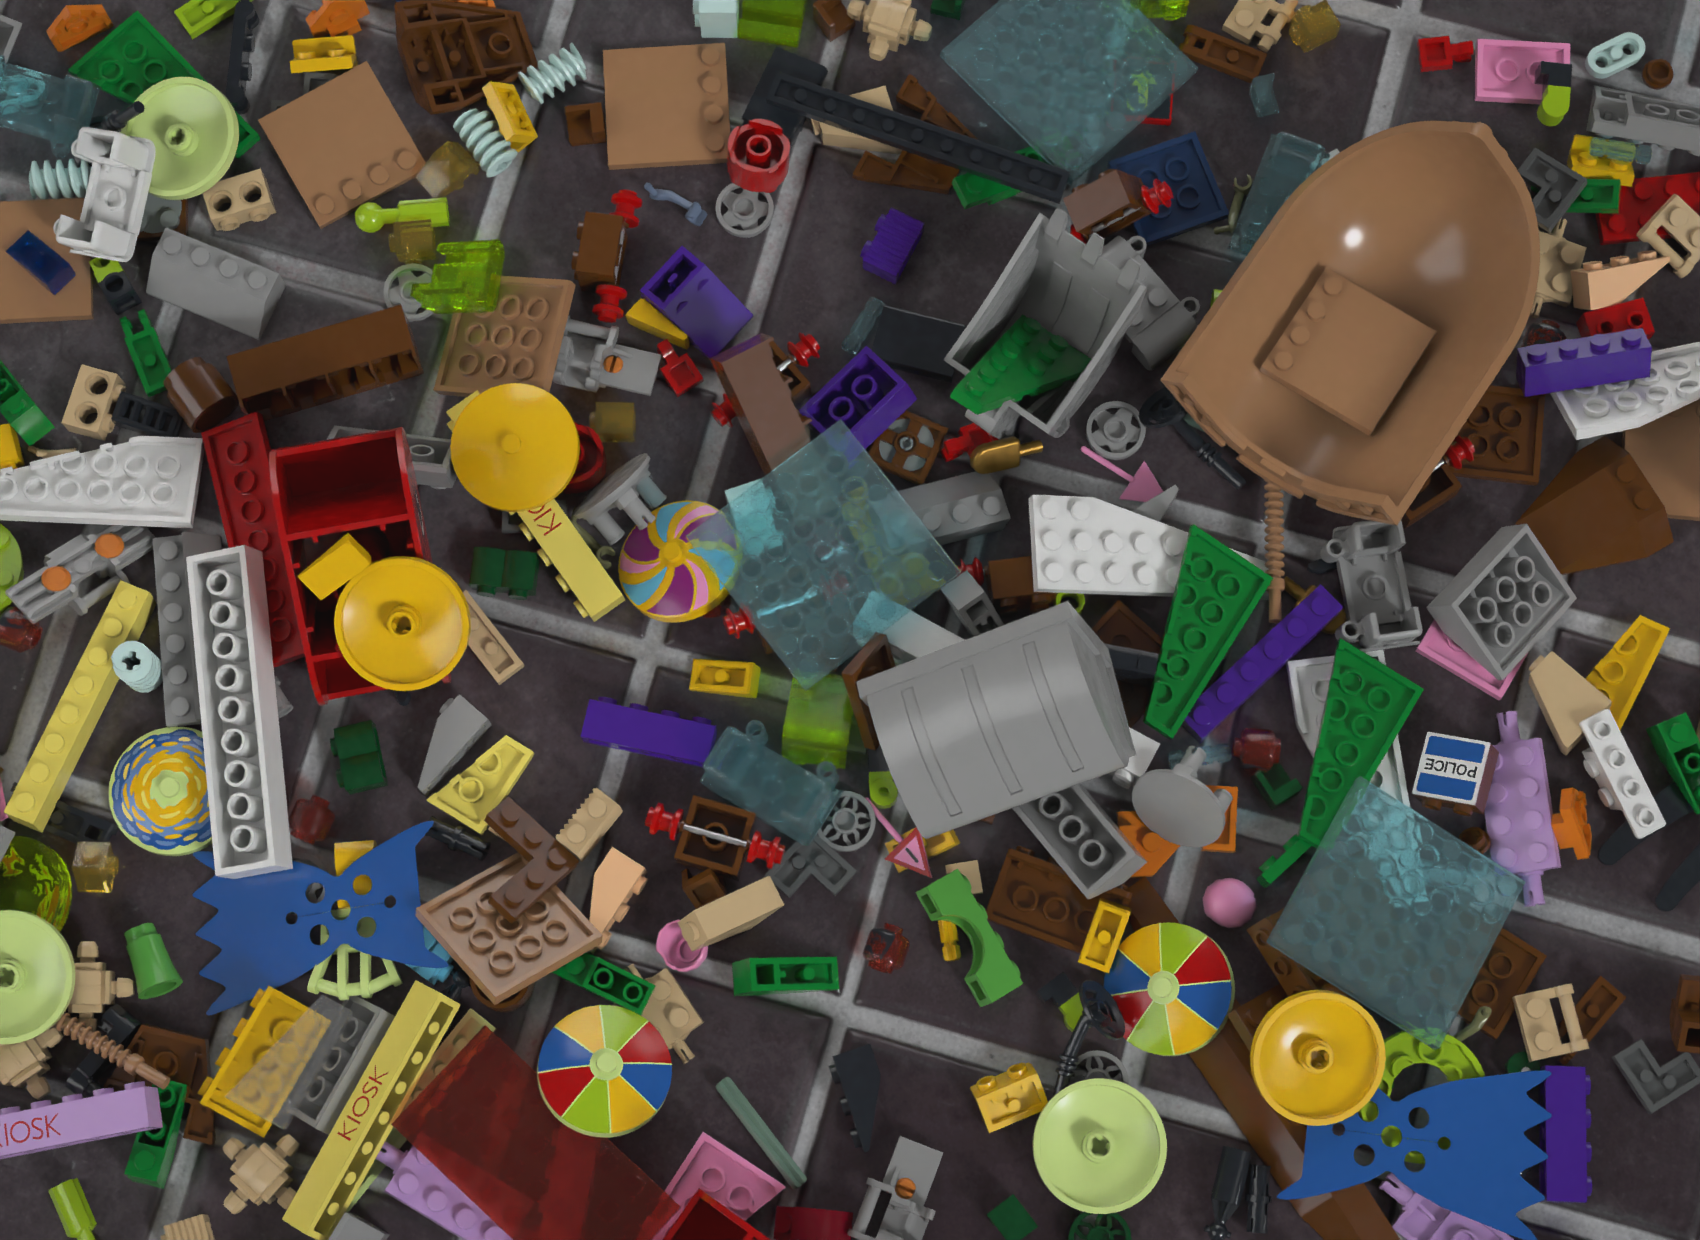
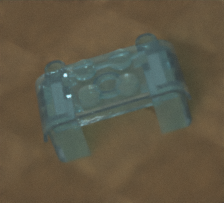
M0 55V127L49 140L52 153L59 158L66 157L70 153L72 143L78 139L79 130L82 127L90 126L100 88L93 89L92 82L66 74L65 79L10 63L6 65L4 56ZM57 143L65 144L64 147H57L55 145Z
M1285 131L1278 133V135L1271 134L1228 246L1229 250L1245 256L1248 255L1289 196L1313 172L1329 160L1330 154L1325 153L1323 145Z
M752 720L746 725V734L735 727H727L703 763L705 773L701 777L700 782L741 809L756 813L759 820L800 844L809 847L844 792L841 789L837 790L834 788L839 780L834 764L829 761L821 762L816 770L817 775L772 751L764 746L768 740V733L764 724L759 720ZM761 731L760 734L753 735L754 732ZM826 772H832L830 776L823 777Z

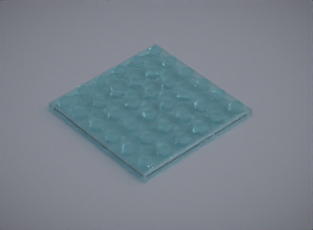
M999 0L941 50L939 55L1049 165L1070 171L1068 180L1070 185L1079 179L1198 70V67L1129 0Z
M841 419L686 535V539L805 692L961 572Z
M1359 776L1351 786L1266 943L1436 1050L1443 1043L1525 881Z

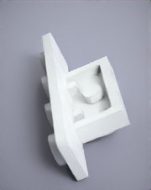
M1604 709L1581 721L1579 725L1590 745V748L1582 751L1586 759L1583 761L1587 773L1592 778H1595L1600 788L1598 795L1603 804L1609 807L1610 810L1623 811L1636 838L1641 839L1664 827L1666 822L1610 710Z

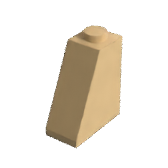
M886 86L849 95L893 111ZM810 119L814 135L820 134L823 145L890 154H900L902 152L898 148Z
M1551 651L1545 658L1540 655L1528 669L1531 671L1528 683L1560 751L1566 756L1585 736L1579 723L1604 709L1610 710L1612 701Z
M768 876L693 910L681 919L678 925L683 938L687 941L693 952L752 929L784 906V903L771 877Z

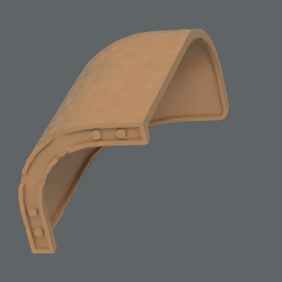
M1420 121L1380 131L1351 145L1324 163L1297 187L1275 214L1161 378V382L1219 446L1224 447L1227 444L1239 454L1236 460L1266 481L1299 499L1305 494L1318 500L1316 505L1320 508L1346 516L1398 525L1519 341L1532 310L1537 290L1540 266V238L1535 208L1523 178L1508 157L1507 151L1500 146L1493 136L1491 128L1481 122ZM1326 267L1437 331L1371 436L1260 372L1261 366Z

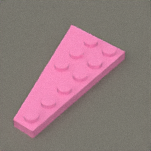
M702 1132L633 1240H663L699 1188L746 1221L783 1191L786 1186Z

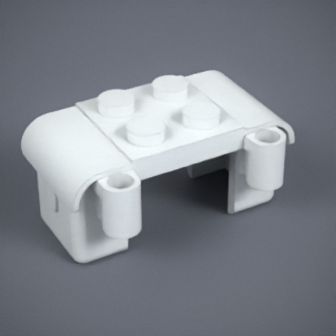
M82 127L79 130L78 139L71 146V152L75 157L92 163L80 221L62 214L60 215V219L53 226L56 241L74 249H70L69 253L128 262L135 250L151 183L156 155L154 143L146 138L127 136L116 131Z

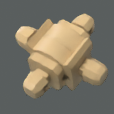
M861 0L850 1L847 15L859 22L863 20V32L869 33L867 43H870V58L878 61L883 60L888 50L897 52L899 44L907 45L910 36H914L913 39L919 41L929 40L932 26L921 19L916 21L917 9L911 8L912 0H871L869 5H866V2Z
M82 941L78 946L77 952L80 963H74L75 987L68 1005V1013H79L78 1023L85 1022L86 1027L92 1026L93 1032H95L97 1019H94V1013H105V1005H115V994H117V998L134 995L135 981L130 978H117V981H115V972L107 971L106 963L95 962V958L99 957L96 942Z
M56 1025L30 1040L15 1044H0V1081L3 1085H13L17 1088H24L28 1085L26 1089L37 1100L44 1098L51 1092L47 1079L41 1077V1075L50 1070V1066L46 1061L52 1058L47 1047H54L63 1037L62 1033L56 1030Z
M290 1134L283 1136L275 1143L277 1147L274 1150L265 1142L260 1148L252 1144L245 1150L247 1146L236 1138L229 1139L223 1146L224 1153L231 1161L236 1160L230 1168L235 1175L229 1181L238 1189L235 1192L231 1191L223 1204L232 1214L240 1213L247 1206L246 1201L248 1199L259 1206L263 1201L270 1205L278 1198L277 1203L284 1209H288L296 1192L291 1187L287 1189L293 1180L288 1175L293 1170V1167L285 1159L288 1156L292 1158L299 1148V1143Z

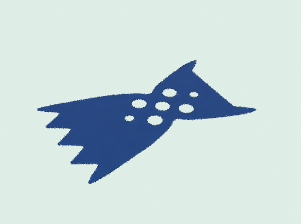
M434 821L422 822L397 834L354 861L338 877L332 876L317 867L292 861L293 869L238 879L214 875L193 893V897L218 909V913L196 932V936L222 948L220 954L199 972V975L226 987V990L210 1006L206 1014L214 1015L254 998L259 988L264 991L268 985L277 988L298 978L314 968L315 965L317 966L327 959L344 943L363 953L391 961L426 968L448 967L449 964L425 947L423 924L416 917V908L421 906L415 846L433 826ZM213 851L193 853L196 859L215 870ZM359 875H367L372 881V888L365 895H358L353 889V881ZM312 883H320L325 889V896L318 903H311L306 897V890ZM389 895L396 898V904L392 908L386 907L384 903L385 898ZM338 900H345L350 904V914L344 920L335 919L331 913L332 905ZM295 912L298 919L295 924L287 923L286 916L288 913ZM364 917H371L376 923L375 933L368 938L360 936L357 931V924ZM318 924L326 926L329 931V938L322 945H315L310 940V931Z
M1545 1070L1525 1071L1454 1080L1422 1089L1397 1102L1392 1101L1378 1088L1370 1100L1379 1109L1378 1117L1372 1122L1363 1121L1357 1112L1351 1117L1337 1122L1345 1127V1132L1341 1136L1333 1133L1332 1128L1334 1124L1322 1126L1307 1125L1302 1177L1280 1192L1277 1198L1291 1200L1317 1196L1370 1181L1385 1171H1389L1407 1187L1442 1208L1523 1240H1537L1532 1231L1516 1216V1213L1545 1199V1196L1520 1176V1173L1548 1159V1155L1526 1138L1524 1131L1552 1117L1551 1113L1530 1099L1526 1094L1531 1088L1547 1079L1551 1072ZM1416 1107L1424 1108L1429 1114L1428 1124L1421 1129L1414 1128L1408 1119L1409 1112ZM1395 1126L1401 1131L1402 1139L1399 1145L1389 1147L1383 1143L1381 1133L1385 1127ZM1441 1137H1447L1451 1142L1447 1150H1443L1438 1146L1437 1142ZM1361 1144L1369 1145L1374 1151V1160L1367 1166L1359 1165L1354 1159V1151ZM1411 1151H1418L1425 1158L1424 1168L1419 1172H1411L1405 1166V1156Z

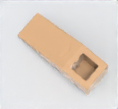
M1655 250L1638 252L1637 258L1629 259V256L1611 257L1610 263L1602 264V261L1583 263V268L1571 270L1574 308L1595 310L1620 304L1670 262V257L1657 255Z
M614 847L610 849L594 873L589 921L603 936L602 943L589 950L592 954H594L597 948L602 950L612 936L608 931L615 920L619 923L623 920L630 908L627 902L633 893L639 895L648 881L644 877L647 873L645 867Z

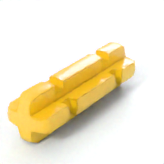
M938 920L941 943H944V947H942L944 960L955 961L960 959V946L956 942L959 941L956 924Z

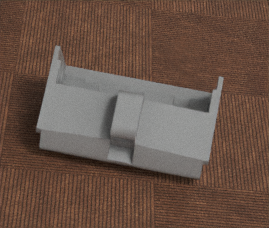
M1068 601L856 682L860 699L870 709L876 734L895 785L913 822L925 839L1128 766L1129 758L1136 755L1109 650Z

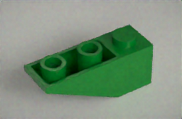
M0 360V412L23 440L31 446L55 428V426Z
M1685 712L1651 726L1646 731L1659 759L1696 815L1700 814V741Z
M170 1081L165 1089L158 1087L163 1127L137 1132L124 1173L131 1181L164 1189L174 1158L188 1087L187 1084Z

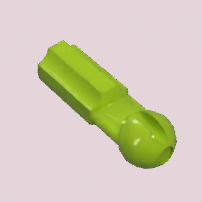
M447 197L399 201L396 208L382 209L376 203L367 202L361 204L355 212L356 225L368 233L379 231L384 224L398 223L402 229L449 226L450 221Z
M78 1178L67 1180L51 1188L48 1192L67 1237L76 1238L77 1240H95L92 1230L97 1223Z

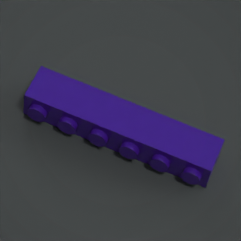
M1320 584L1197 699L1183 721L1182 726L1200 744L1340 614L1343 606Z

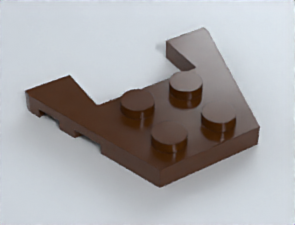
M909 74L896 96L897 102L923 114L920 118L921 121L977 140L951 112L948 113L937 102V98L930 91L927 92L918 83V80L913 75ZM903 150L895 164L865 151L853 172V178L860 181L949 194L953 187L951 183L954 177L959 176L962 170Z
M142 1024L127 1049L131 1050V1055L137 1053L142 1056L146 1064L168 1076L170 1081L188 1085L185 1102L190 1103L191 1107L183 1138L210 1145L215 1144L214 1110L200 1104L203 1096L197 1094L206 1077H211L209 1040L157 1026ZM117 1066L103 1087L113 1088L114 1092L125 1090L124 1085L128 1083L144 1081L147 1087H152L153 1083L138 1074L130 1075L124 1071V1066L121 1068Z

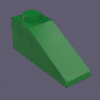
M837 957L747 958L732 963L734 996L839 990Z

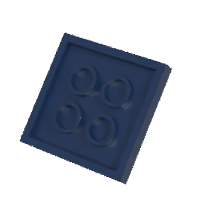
M1195 131L1108 162L1109 169H1117L1139 177L1143 185L1149 189L1154 187L1153 180L1158 179L1161 182L1165 181L1172 190L1173 198L1169 208L1161 204L1159 205L1158 214L1151 213L1131 224L1136 236L1144 238L1147 246L1221 221L1229 216V211Z

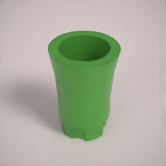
M153 923L141 924L124 933L127 941L126 949L136 979L138 998L150 999L176 989L183 983L182 978L170 959L162 937L156 931Z

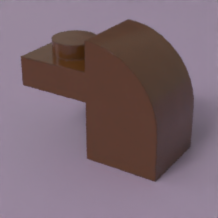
M1680 974L1676 999L1672 998L1670 1033L1676 1050L1680 1052L1700 1054V976Z

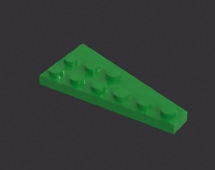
M138 10L68 69L72 76L130 105L148 88L166 79L193 77L207 82ZM235 111L239 124V142L235 158L239 159L261 138Z
M1022 314L954 388L950 398L976 415L1001 407L1005 401L1017 402L1026 394L1032 397L1061 387L1065 381L1076 382L1091 361V358L1069 345L1063 337L1054 335L1043 328L1037 320Z
M1194 524L1189 529L1158 656L1156 672L1143 718L1145 724L1169 740L1173 739L1273 580V577Z
M1341 638L1337 642L1297 837L1325 854L1331 848L1424 690Z

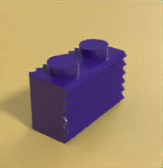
M892 207L887 215L881 214L874 229L878 233L873 241L867 240L860 254V257L863 258V269L876 276H880L892 284H896L924 234L925 223Z

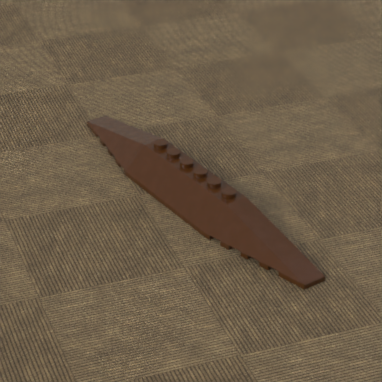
M1143 877L1127 888L1126 891L1132 893L1128 907L1131 908L1128 920L1134 932L1152 924L1179 923L1146 877ZM1235 997L1232 1011L1241 1006ZM1228 1018L1221 1032L1210 1043L1194 1052L1188 1053V1055L1264 1165L1271 1166L1270 1174L1283 1191L1302 1177L1307 1125L1285 1118L1276 1112L1261 1096L1251 1073L1250 1051L1230 1018ZM1364 1183L1317 1196L1289 1200L1298 1215L1323 1240H1400Z

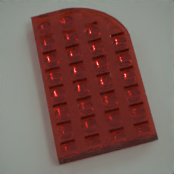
M486 1025L391 1124L513 1240H652L681 1209L678 1203L608 1138L584 1135L560 1122L548 1109L542 1098L538 1086L537 1073Z

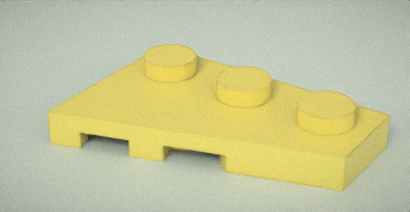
M506 735L478 757L476 762L460 775L457 774L449 781L450 783L439 792L431 795L426 801L480 835H483L488 827V824L484 821L486 815L507 798L535 753Z

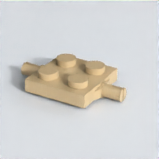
M1560 219L1551 233L1539 231V277L1532 310L1529 317L1532 315L1531 318H1539L1542 303L1552 302L1567 307L1571 302L1573 295L1571 270L1581 268L1587 247L1575 244L1562 237L1567 224L1566 219L1562 221Z
M634 963L624 969L642 978ZM666 967L653 977L644 979L656 985L641 1016L647 1019L659 1031L668 1049L674 1048L683 1064L692 1060L695 1055H693L684 1040L691 1031L703 1024L704 1021L670 970Z

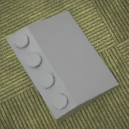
M1527 524L1501 527L1426 608L1441 630L1496 679L1504 680L1572 605L1577 597Z

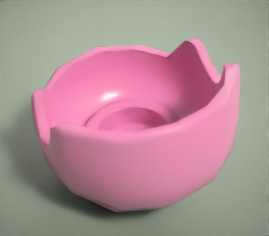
M1218 879L1209 885L1203 896L1204 912L1207 917L1222 927H1241L1252 919L1255 912V894L1250 887L1238 879Z
M678 919L667 923L658 932L656 951L671 969L679 972H689L697 969L706 959L708 946L692 952L687 941L682 936L678 925L680 920Z

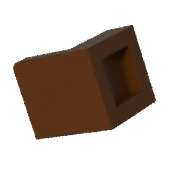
M818 0L813 3V19L830 42L856 26V21L847 15V9L843 5L842 0Z
M601 102L564 107L571 146L607 142Z
M711 867L695 876L691 874L688 868L681 871L682 889L696 909L727 895L726 880L722 875L717 877Z

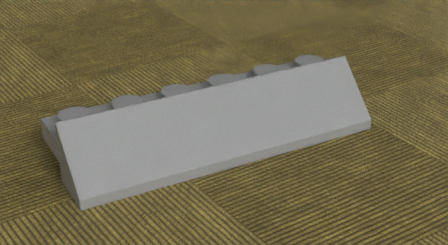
M1594 85L1586 131L1594 132L1603 138L1620 137L1634 144L1646 142L1656 144L1659 148L1665 150L1677 148L1700 156L1699 105Z
M182 531V535L153 538L167 727L201 724L186 557L222 550V537L220 535Z

